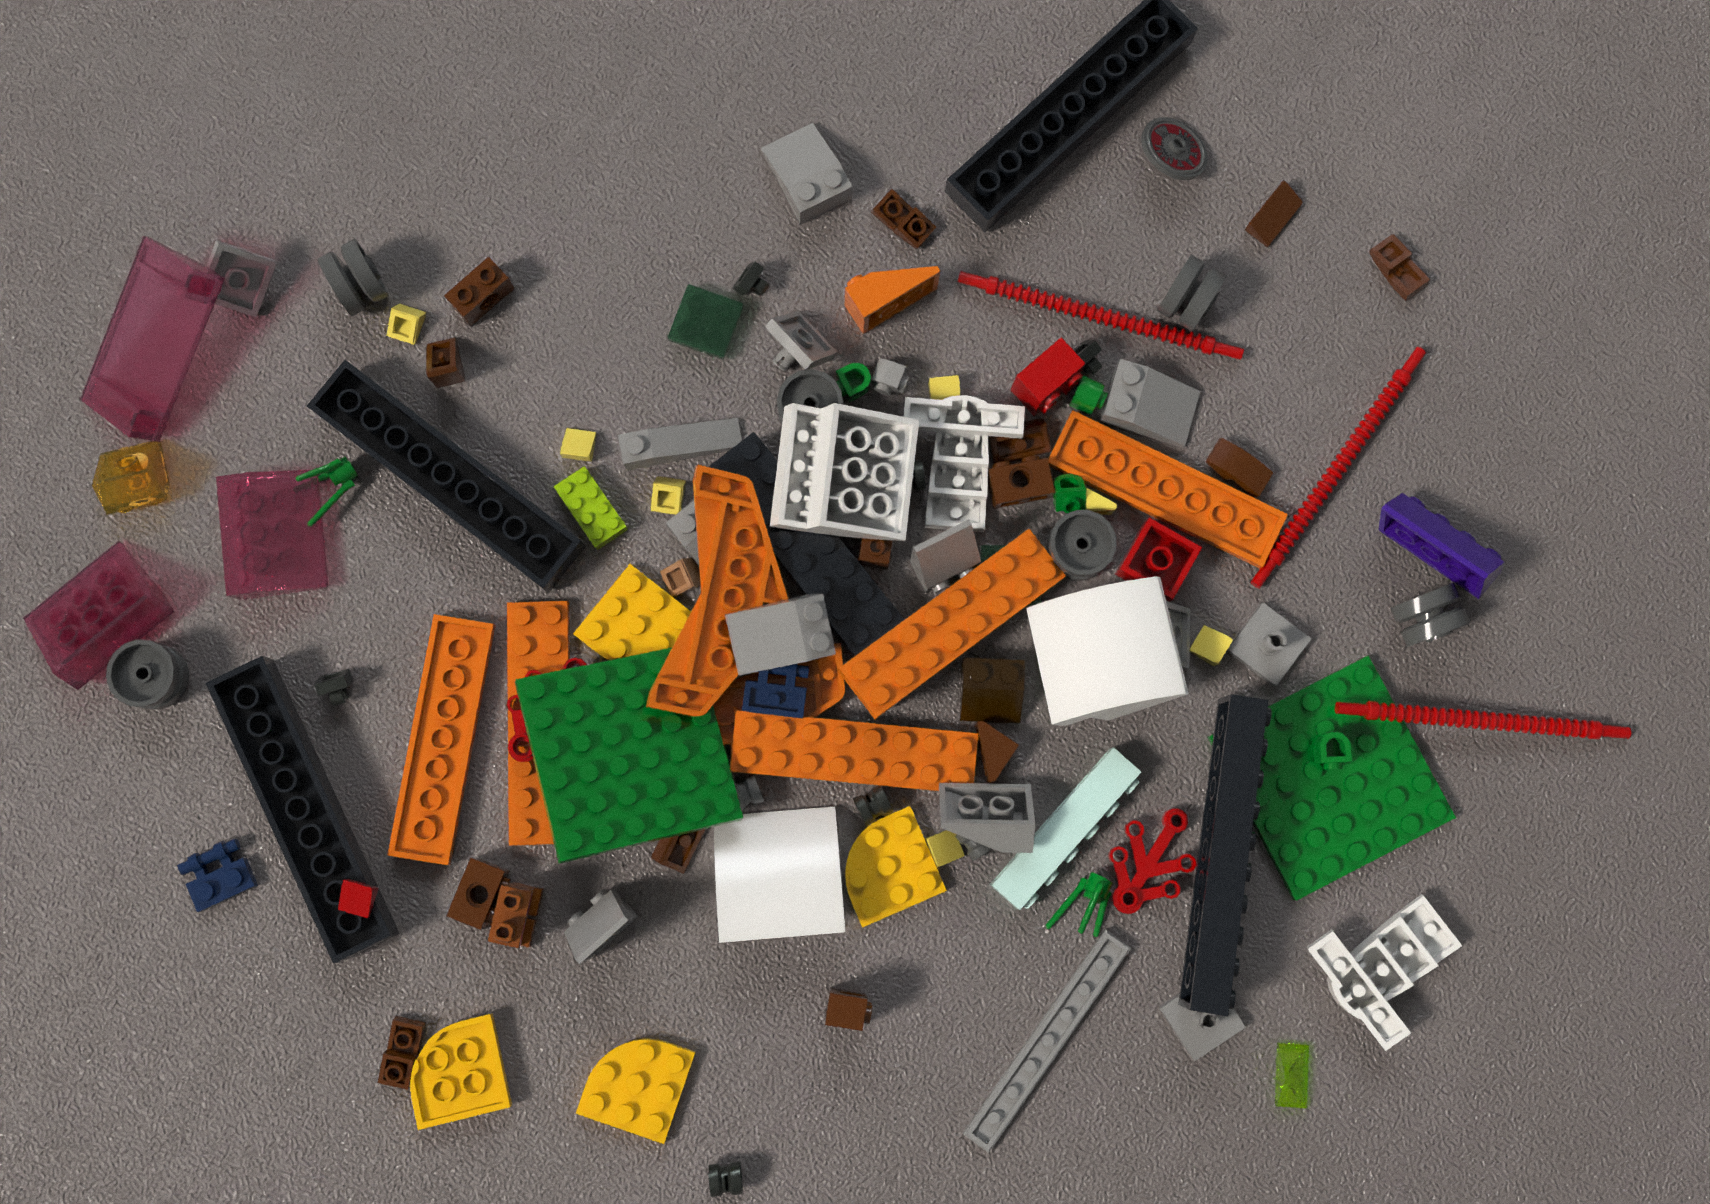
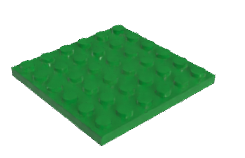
M672 648L516 679L515 686L559 864L743 819L714 707L712 706L706 714L697 717L646 707L649 691Z
M1369 655L1268 706L1272 710L1270 725L1268 727L1265 726L1264 739H1267L1268 747L1266 756L1264 758L1261 757L1260 770L1264 772L1262 787L1260 789L1257 788L1256 801L1260 803V810L1257 820L1253 819V825L1293 901L1307 896L1456 818L1404 720L1400 723L1396 719L1390 722L1387 718L1385 721H1381L1379 718L1377 720H1367L1364 716L1335 713L1336 702L1366 704L1367 701H1376L1379 705L1385 702L1387 706L1390 703H1394ZM1329 732L1343 733L1351 744L1352 762L1342 763L1343 769L1324 770L1323 764H1315L1314 743L1320 735ZM1214 734L1207 737L1211 745L1213 742Z

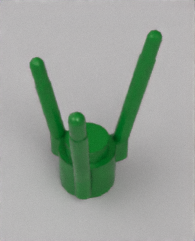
M345 456L296 477L298 482L311 477L314 478L293 489L294 493L307 489L327 478H330L335 486L342 485L308 521V526H313L347 490L355 486L352 480L358 477Z
M1092 872L1088 879L1082 877L1075 890L1047 922L1046 928L1050 929L1084 890L1083 897L1090 900L1078 932L1080 934L1084 933L1096 904H1100L1093 936L1098 937L1107 903L1112 894L1110 889L1113 883Z

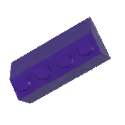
M1401 493L1381 508L1378 528L1380 532L1477 599H1480L1502 572L1505 562L1495 550L1491 548L1485 549L1480 546L1471 534L1463 530L1458 531L1452 527L1447 518L1427 510L1425 505L1416 497L1411 496L1409 498Z

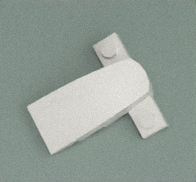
M967 395L951 396L943 400L905 397L904 417L919 420L918 431L937 432L929 478L925 528L948 530L969 519L974 532L985 531L989 465L988 436L1022 439L1025 406L989 404L977 397Z
M1421 894L1378 927L1351 953L1332 929L1307 946V949L1328 975V988L1334 1000L1344 1010L1361 1019L1384 1050L1387 1051L1411 1034L1410 1030L1387 1001L1414 986V981L1438 967V962L1462 947V945L1427 899Z

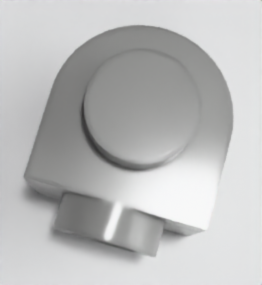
M879 359L870 382L875 385V391L890 396L891 393L896 395L899 393L904 394L910 377L906 376V366L887 359Z

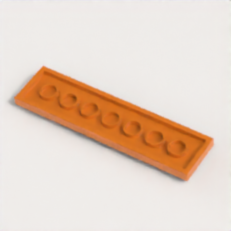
M1074 410L1070 413L1048 458L1050 467L1064 474L1078 475L1084 480L1085 484L1259 569L1263 568L1288 515Z
M1028 529L842 665L838 672L872 717L877 719L1063 580L1066 575L1054 563L1050 554L1032 531Z
M568 601L507 602V687L509 699L513 695H518L515 686L516 679L525 678L528 671L538 670L544 674L563 670L565 662L570 659ZM519 699L512 702L514 710L521 708ZM508 710L509 744L510 739L515 735L512 714ZM527 741L522 742L519 746L522 753H526L530 748ZM508 750L509 846L554 844L534 759L529 762H518L511 757Z
M433 615L387 856L451 865L495 624Z
M736 710L730 770L731 772L939 791V783H974L979 733L805 716L802 719Z

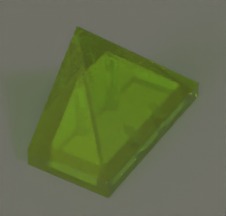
M1277 1043L1275 1106L1307 1108L1308 1044Z

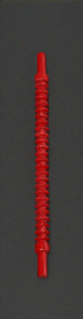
M963 271L959 273L957 282L984 289L986 294L995 295L999 293V297L1002 298L1003 295H1006L1008 300L1014 297L1016 302L1021 299L1024 300V304H1027V302H1031L1032 306L1039 304L1041 309L1047 306L1048 311L1054 308L1056 313L1064 311V315L1072 313L1073 318L1076 315H1079L1081 320L1087 317L1089 322L1094 319L1097 324L1104 322L1106 327L1108 324H1112L1113 329L1119 326L1121 331L1127 328L1129 333L1137 331V335L1144 333L1146 338L1152 335L1154 340L1160 337L1162 342L1165 340H1169L1170 344L1177 342L1179 347L1185 344L1186 349L1192 346L1194 351L1201 349V352L1207 355H1211L1213 352L1241 360L1244 353L1243 348L1218 342L1215 337L1209 335L1203 338L1201 333L1195 336L1193 331H1190L1189 334L1185 333V329L1177 331L1176 326L1170 329L1168 324L1162 327L1160 322L1155 325L1152 320H1149V322H1145L1144 318L1137 320L1136 315L1130 318L1128 313H1125L1122 316L1120 311H1117V313H1112V309L1105 311L1103 306L1100 309H1097L1095 304L1089 307L1087 302L1084 305L1080 304L1079 300L1072 302L1070 297L1068 300H1064L1063 295L1057 298L1055 293L1049 296L1047 291H1044V293H1039V289L1032 291L1030 286L1024 289L1022 284L1017 287L1015 282H1012L1010 285L1007 284V280L1000 282L999 278L994 276L985 278Z
M1416 347L1403 367L1394 372L1391 377L1392 380L1387 382L1388 387H1384L1382 390L1384 394H1379V401H1374V407L1369 408L1370 414H1365V421H1360V427L1354 429L1356 434H1351V441H1346V447L1340 449L1342 454H1336L1337 461H1331L1332 467L1326 468L1327 474H1322V481H1317L1316 483L1318 487L1312 488L1313 494L1307 495L1308 501H1303V508H1298L1297 510L1299 514L1293 515L1294 521H1289V528L1283 529L1284 535L1278 536L1280 541L1274 543L1275 548L1271 549L1263 568L1258 570L1250 582L1254 587L1260 589L1274 568L1281 566L1284 562V554L1290 553L1288 548L1295 546L1293 541L1299 540L1298 534H1303V527L1309 526L1308 520L1314 519L1312 514L1319 512L1317 507L1323 506L1322 500H1327V493L1333 492L1332 486L1338 485L1336 480L1342 479L1341 473H1346V466H1351V460L1357 458L1355 453H1360V446L1366 445L1365 439L1369 440L1371 438L1369 433L1376 431L1374 426H1380L1379 420L1385 418L1384 413H1389V406H1394L1393 400L1399 399L1398 393H1403V387H1407L1411 382V374L1426 355L1425 350Z
M1367 701L1366 704L1336 702L1335 704L1336 714L1364 716L1367 720H1377L1379 718L1381 721H1385L1387 718L1390 722L1396 719L1400 723L1404 719L1406 723L1413 721V723L1418 724L1421 721L1423 725L1429 722L1431 725L1438 723V725L1444 726L1446 723L1448 727L1455 725L1459 728L1463 725L1464 728L1471 726L1473 729L1480 727L1482 730L1488 727L1491 731L1496 728L1498 731L1505 729L1507 732L1513 729L1515 733L1521 730L1523 733L1529 731L1531 734L1538 732L1540 735H1543L1546 732L1549 736L1553 733L1556 736L1563 734V736L1568 737L1571 735L1573 738L1579 735L1580 738L1587 736V738L1595 740L1601 737L1623 739L1631 737L1630 727L1602 725L1600 721L1594 720L1588 722L1586 720L1579 722L1577 719L1571 721L1568 718L1564 720L1556 718L1554 720L1553 717H1548L1547 719L1544 716L1538 718L1535 715L1531 717L1523 715L1521 717L1519 714L1513 716L1510 713L1506 715L1498 713L1496 715L1495 712L1488 714L1486 711L1479 713L1477 710L1471 713L1470 710L1463 712L1461 709L1454 711L1452 708L1446 711L1443 707L1438 710L1436 707L1429 709V707L1424 706L1421 709L1419 705L1412 708L1410 704L1404 708L1402 704H1398L1396 707L1394 703H1390L1387 706L1385 702L1379 705L1376 701Z

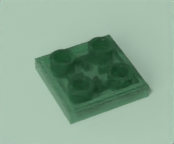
M688 284L667 337L668 341L724 360L744 304Z

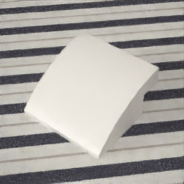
M796 403L785 406L770 526L827 535L905 541L919 420L833 403L824 408Z
M1160 577L1135 579L1086 589L1026 608L1052 725L1067 726L1088 718L1109 721L1189 694Z
M835 806L743 814V819L740 821L714 827L719 943L845 932Z

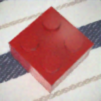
M1061 337L1016 375L1010 391L1033 416L1040 411L1045 414L1057 403L1056 400L1062 392L1067 395L1079 384L1078 381L1083 377L1081 372L1085 362Z
M1149 517L1141 526L1115 575L1125 581L1158 576L1161 578L1165 599L1170 602L1174 599L1202 547Z

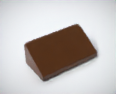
M1283 180L1249 222L1245 231L1268 248L1302 205V200L1290 185Z
M1043 418L1025 421L1022 439L988 436V445L993 464L1051 452L1048 427Z
M705 829L659 840L651 858L666 867L684 874Z

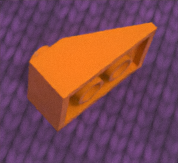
M938 266L870 272L865 276L857 275L849 280L847 287H845L844 306L861 332L865 334L937 290L940 269Z

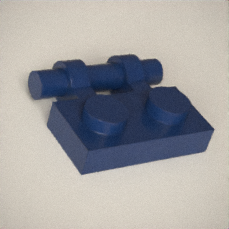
M793 664L758 671V681H745L742 711L803 719L807 687L795 686L796 677L808 678L809 666ZM768 675L786 676L785 685L768 683Z
M236 838L226 843L224 841L218 842L213 845V849L202 854H192L187 857V861L177 865L181 875L192 871L195 873L197 879L187 883L186 887L197 912L205 911L258 886L247 858L234 861L231 853L241 849L240 843ZM219 859L222 867L209 873L206 865Z

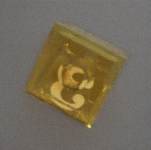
M159 439L100 454L92 487L107 515L116 512L126 513L133 508L145 505L154 506L167 500L170 481L162 444Z

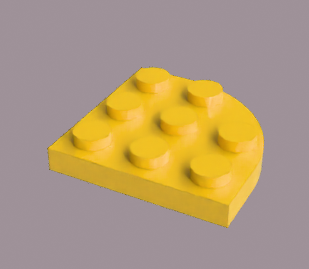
M629 564L573 634L603 658L614 660L672 648L691 611L633 565Z
M911 806L873 822L861 832L850 849L845 868L846 887L862 928L947 891Z
M493 1013L455 1022L441 1029L427 1041L414 1062L410 1079L411 1099L418 1130L512 1106Z
M652 1038L635 1039L617 1046L609 1051L593 1068L586 1082L576 1114L664 1144L696 1051Z

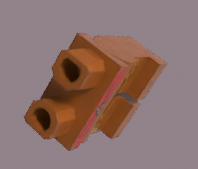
M516 882L501 885L487 942L514 948H520V946L530 947L537 920L527 918V916H538L544 888Z

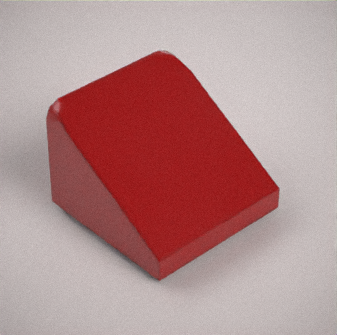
M344 879L338 910L369 918L379 888L351 879Z

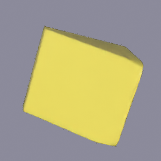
M403 304L392 307L386 336L415 345L424 323L426 312Z
M958 375L929 379L930 399L943 400L947 397L960 395Z
M566 428L560 450L562 458L592 462L596 432Z
M657 476L653 483L651 511L675 515L682 510L686 481Z
M1086 488L1085 510H1091L1101 515H1111L1117 509L1116 503Z
M1203 625L1190 647V652L1212 666H1216L1220 663L1233 639Z
M945 830L925 838L936 867L965 856L959 841L955 837V833Z

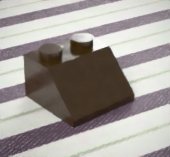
M963 658L961 661L960 721L1020 724L1024 696L1025 660Z

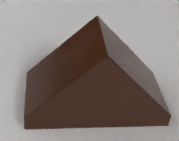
M456 337L427 344L426 374L436 388L466 382Z
M979 721L975 723L976 733H979L978 743L986 783L996 781L1019 745L986 722Z

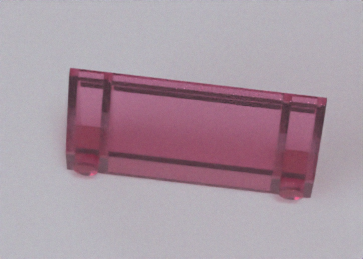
M143 236L80 400L128 437L160 442L225 278L211 268L149 237Z

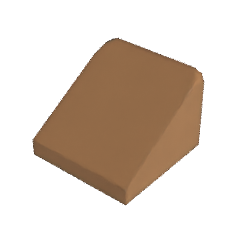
M692 557L683 558L660 571L669 594L673 598L701 586L699 568Z

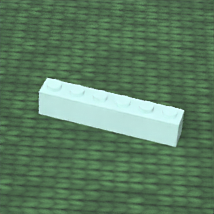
M1114 747L1110 748L1035 832L1033 853H1017L989 885L1017 910H1021L1023 906L1028 909L1039 897L1036 891L1043 883L1048 886L1058 876L1059 872L1056 870L1063 861L1069 863L1079 852L1076 846L1083 838L1089 840L1097 832L1099 826L1096 823L1102 816L1105 815L1108 818L1118 808L1120 804L1116 800L1124 792L1127 795L1131 793L1140 781L1137 777L1141 771Z

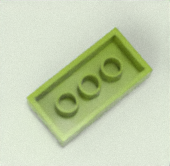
M585 466L553 486L597 550L628 530Z

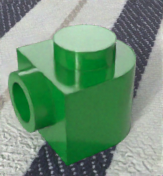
M851 363L836 370V383L841 389L842 397L846 396L849 402L868 392L871 375L865 365Z
M1083 375L1069 406L1091 415L1095 407L1101 409L1108 393L1103 391L1105 385Z
M1063 474L1056 477L1054 480L1055 493L1053 495L1055 511H1064L1068 514L1075 510H1085L1086 487L1084 480L1074 474Z
M1329 732L1320 735L1314 743L1315 764H1323L1324 770L1343 769L1342 763L1352 762L1349 739L1340 732Z

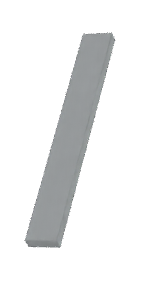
M1104 929L962 1132L963 1135L986 1152H990L1131 947Z

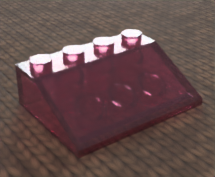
M310 470L244 472L216 477L226 596L247 600L329 588L322 517L313 526H308V521L321 508L318 475L299 482L296 481V477Z
M118 541L23 619L53 674L79 690L107 667L110 658L117 649L125 643L143 638L170 616L174 610L159 587L124 544Z

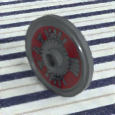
M1159 117L1151 120L1144 128L1141 135L1144 153L1149 161L1163 174L1177 180H1192L1205 170L1208 162L1205 145L1197 133L1189 126L1173 118Z

